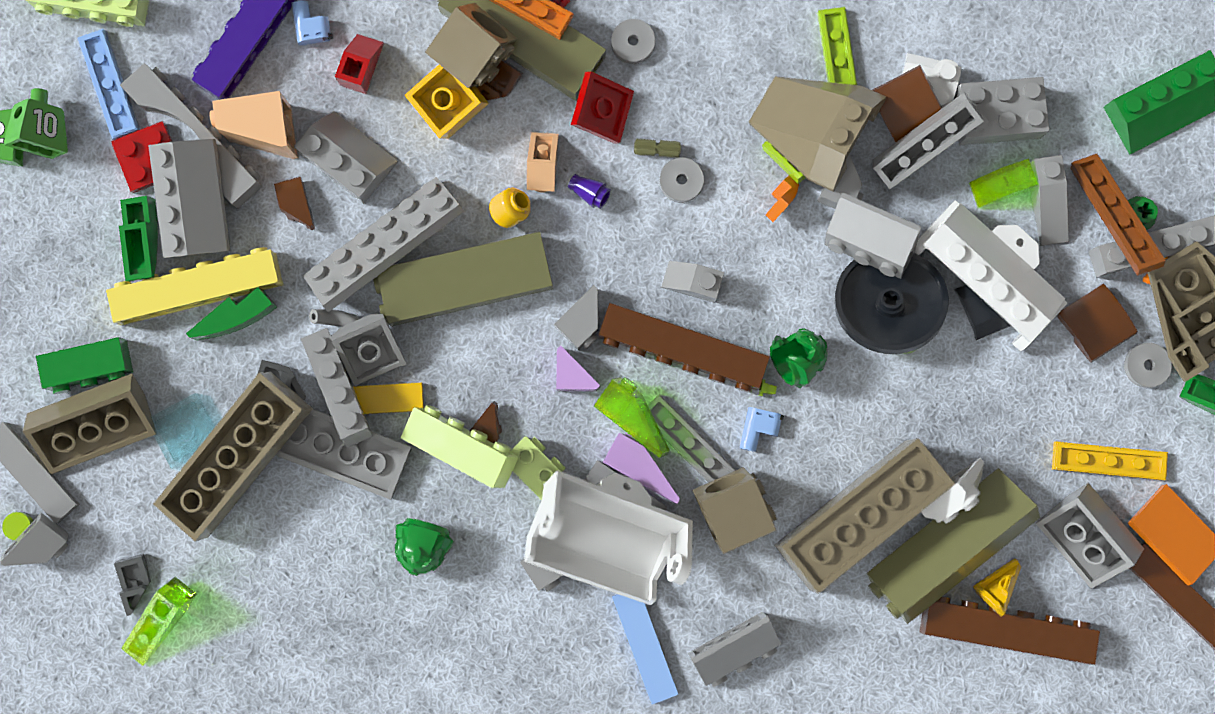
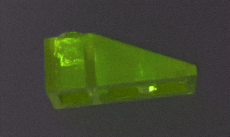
M621 377L612 379L594 404V407L657 457L666 456L670 449L643 395L636 390L638 386L626 377L623 379Z
M177 577L172 578L155 592L121 649L144 666L186 613L197 593Z

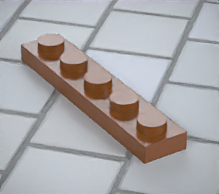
M1096 153L1073 161L1070 167L1071 171L1136 275L1139 276L1164 267L1165 258L1099 155Z

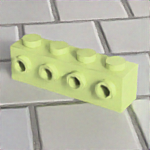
M26 0L35 8L36 12L44 15L57 13L72 19L84 17L99 23L112 21L127 27H133L134 25L145 26L149 0Z
M426 405L425 408H413L401 439L491 488H505L518 460V456L510 453L511 448L500 442L493 444L486 440L488 437L486 434L475 429L469 431L463 428L465 423L452 417L447 419L441 416L442 411L433 406Z
M525 436L510 451V453L518 456L513 472L542 500L544 484L557 470L563 472L566 468L555 457L549 460L543 453L546 448L535 437L530 440Z

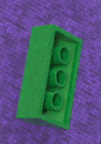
M1211 50L1113 99L1103 107L1129 155L1215 112V57Z

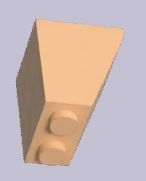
M280 91L212 101L213 110L210 111L212 127H216L219 133L229 142L290 159L298 158L297 150L294 148L296 140L291 105Z

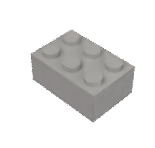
M1043 77L962 83L956 89L954 99L965 92L984 120V122L958 140L959 145L1041 139L1049 132Z

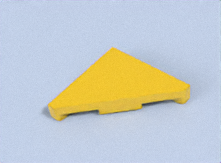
M1016 558L973 586L976 594L1000 616L1006 613L1021 569V565Z

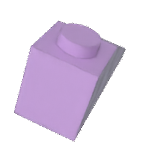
M626 431L625 435L619 433L603 463L621 474L639 481L646 488L677 504L680 498L646 448L639 444L641 438Z

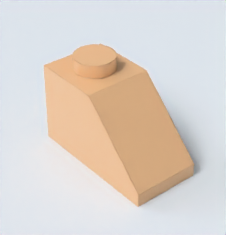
M531 132L527 157V190H535L537 192L555 191L558 134Z

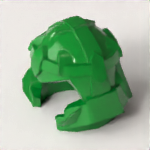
M802 328L786 339L776 335L770 346V356L781 378L787 384L795 385L801 389L802 386L810 383L816 376L817 371L821 372L824 369L828 357L827 342L821 335L818 336L815 332Z
M407 518L404 523L396 525V558L402 567L408 571V574L413 576L427 574L439 568L455 542L449 537L450 531L448 529L426 521Z

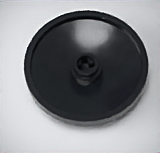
M914 253L901 279L895 276H886L879 269L871 265H862L853 260L839 277L834 305L841 327L856 343L878 353L903 354L923 347L938 334L948 312L949 296L945 281L936 267L924 257Z

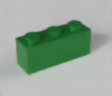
M120 337L36 356L42 389L53 391V394L71 391L70 386L79 384L81 388L98 385L97 380L108 378L110 382L133 372L128 342Z

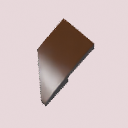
M502 59L497 66L499 72L491 82H484L477 89L487 101L508 97L523 73Z
M301 176L275 183L274 187L281 212L285 213L289 220L297 221L306 225L308 229L315 230L312 211L308 205L305 186Z
M495 401L489 405L470 429V431L475 429L488 436L486 440L493 444L500 439L499 434L502 433V427L499 425L497 414L498 403Z

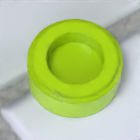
M24 512L10 513L3 521V533L7 538L16 540L33 522V519Z

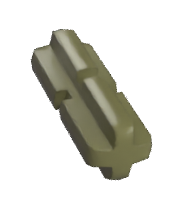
M635 139L634 154L648 156L659 154L662 157L678 158L681 154V143L679 141L660 140L659 143L656 140Z

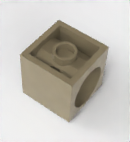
M471 3L454 9L425 53L463 85L471 88L476 85L481 86L486 81L491 82L499 72L497 68L502 59L504 61L507 60L515 50V47L512 45L517 40V37L476 3Z
M744 467L692 490L710 533L723 554L776 531L773 521L777 520L774 510L770 504H767L765 498H762V495L766 494L763 484L759 478H756L754 473L750 474Z

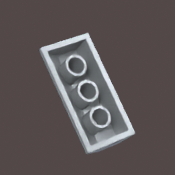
M216 139L176 141L148 145L163 258L230 251Z

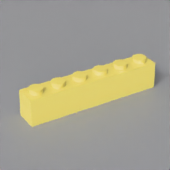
M261 247L251 250V254L240 257V254H232L223 257L224 261L213 263V261L199 262L196 264L197 268L186 270L185 267L169 270L168 275L159 277L158 274H155L154 278L142 279V281L136 283L131 281L115 283V288L106 290L113 323L125 325L226 300L228 297L235 298L250 294L257 287L267 290L284 286L277 255L271 249L267 250V247Z

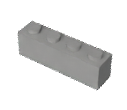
M962 93L873 159V169L889 189L893 188L984 122L981 113L966 93Z
M325 328L301 338V341L339 436L345 446L349 447L373 437L346 368L331 341L332 335Z

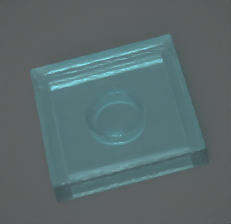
M197 393L151 416L156 430L154 437L171 469L186 463L215 428Z

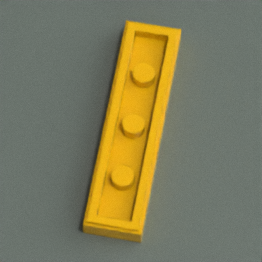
M1056 441L1053 445L1052 470L1166 480L1168 452Z

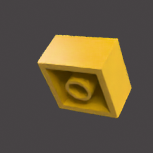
M441 65L435 67L405 94V97L439 139H449L489 104L475 86L467 88Z

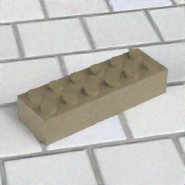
M259 372L153 505L192 540L199 541L208 538L313 408L272 372Z

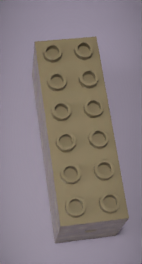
M919 438L906 440L774 546L806 587L819 594L954 486L955 483Z

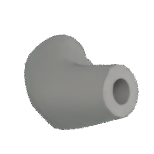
M313 309L309 315L310 321L314 324L345 326L360 319L353 314L332 309L329 312L326 309Z

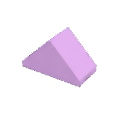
M560 346L557 349L556 390L597 391L600 385Z

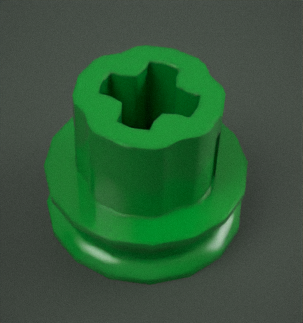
M1135 196L1127 200L1145 229H1150L1155 224L1158 214V208L1154 201L1143 196ZM1140 208V209L1143 210V212H1144V217H1143V218H1142V213H1141V212H1138L1137 209Z

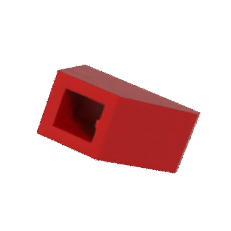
M357 34L344 50L336 71L335 78L339 85L366 94L384 43Z

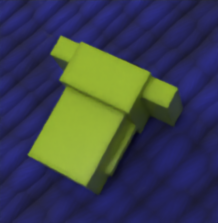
M762 379L758 396H763V393L775 395L777 386L765 383V379Z

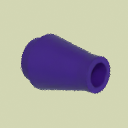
M577 174L572 176L568 184V189L575 192L592 208L598 207L601 209L606 204L611 193V189L606 187V183L581 177Z

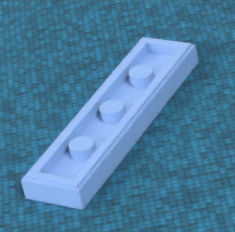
M101 29L78 37L112 139L116 140L140 130L128 93L120 86L123 83V79L107 32Z
M619 594L612 596L651 704L678 695L645 603Z

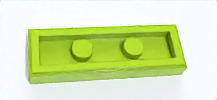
M846 8L818 10L817 15L827 81L857 85Z

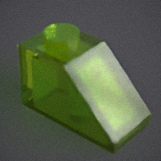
M1029 158L1002 167L969 182L978 208L1028 192L1038 185Z

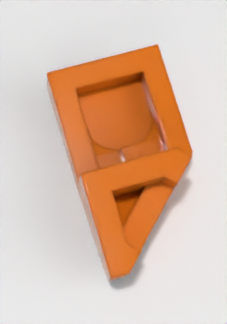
M789 175L771 194L778 200L765 214L772 222L788 207L798 192L799 184Z

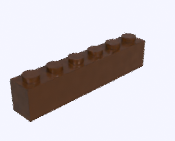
M609 303L599 332V338L603 339L602 343L604 345L618 349L620 344L629 347V353L640 357H645L646 353L655 356V361L660 364L671 366L673 362L682 365V370L687 373L698 375L700 371L709 374L708 379L720 384H725L726 380L736 383V389L751 393L752 389L758 390L760 388L770 356Z
M943 596L922 612L919 633L1091 665L1096 663L1100 631L1091 629V623L1074 620L1073 625L1062 623L1063 618L1045 615V620L1034 618L1035 613L1017 610V615L1005 613L1003 616H1000L990 606L989 610L979 609V603L961 600V605L951 604V598Z

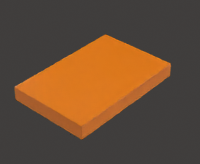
M1167 484L1162 485L1127 523L1186 585H1192L1215 559V533Z

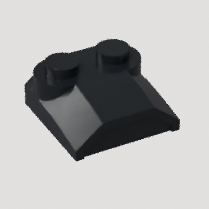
M967 284L954 289L968 317L976 340L1011 326Z

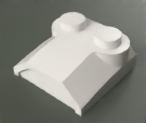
M907 53L903 73L921 65L942 108L953 101L961 75V67L953 60L944 59L939 61Z
M981 458L950 477L955 485L921 511L925 518L935 519L937 523L944 521L946 524L959 514L958 511L963 508L965 511H968L979 502L977 496L980 494V491L977 488L984 466V461Z

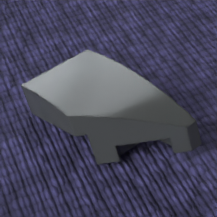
M261 360L258 373L272 372L305 401L306 395L289 367Z
M144 554L121 559L114 563L122 588L119 594L126 616L133 613L151 582Z

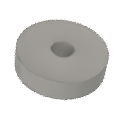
M625 20L618 24L612 33V50L616 57L625 63H642L653 53L655 47L654 32L642 20ZM630 38H636L638 40V43L636 45H630L628 43V40Z
M683 157L675 158L663 167L659 179L660 188L663 194L674 202H689L695 199L701 192L704 175L700 166L695 161ZM679 176H684L687 182L681 185L677 183L676 179Z
M1143 343L1133 347L1127 353L1124 369L1132 383L1139 387L1151 388L1161 385L1168 379L1172 370V362L1168 357L1167 351L1162 346L1155 343ZM1146 360L1150 361L1152 364V368L1150 370H1147L1144 367V363Z

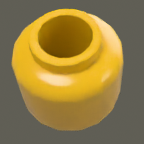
M515 187L503 190L490 201L489 211L491 217L501 227H514L528 218L530 214L529 197Z

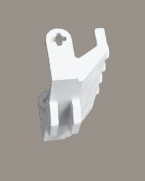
M955 200L918 238L915 250L917 255L922 253L925 248H928L1020 333L1012 342L1019 351L1024 350L1067 305L1065 298L1034 270L1039 265L1038 243L1018 225H998L993 230H990L964 205L959 204Z
M557 470L544 484L542 501L527 536L524 562L652 605L657 599V580L666 564L667 579L673 583L682 585L690 575L692 568L693 521L652 506V498L642 484L634 479L613 473L595 485Z

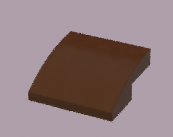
M921 65L872 90L886 96V101L879 113L895 142L942 109Z
M1105 284L1100 285L1057 314L1058 319L1074 337L1075 345L1090 363L1130 339L1138 332L1124 308Z

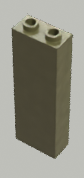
M438 0L440 13L449 18L456 7L476 3L517 37V40L512 45L515 47V50L509 57L510 59L575 101L578 99L585 72L592 71L595 73L606 58L605 48L571 26L567 27L559 40L489 0Z
M540 232L392 265L373 279L376 293H381L383 304L379 305L380 314L384 315L391 327L553 290Z
M999 468L979 483L977 488L980 491V494L977 496L979 502L968 511H965L963 508L958 511L959 514L946 524L944 521L937 523L935 519L932 520L866 573L871 582L868 585L869 589L878 599L883 596L888 602L886 605L887 609L896 619L901 617L909 624L1040 518L1038 506Z

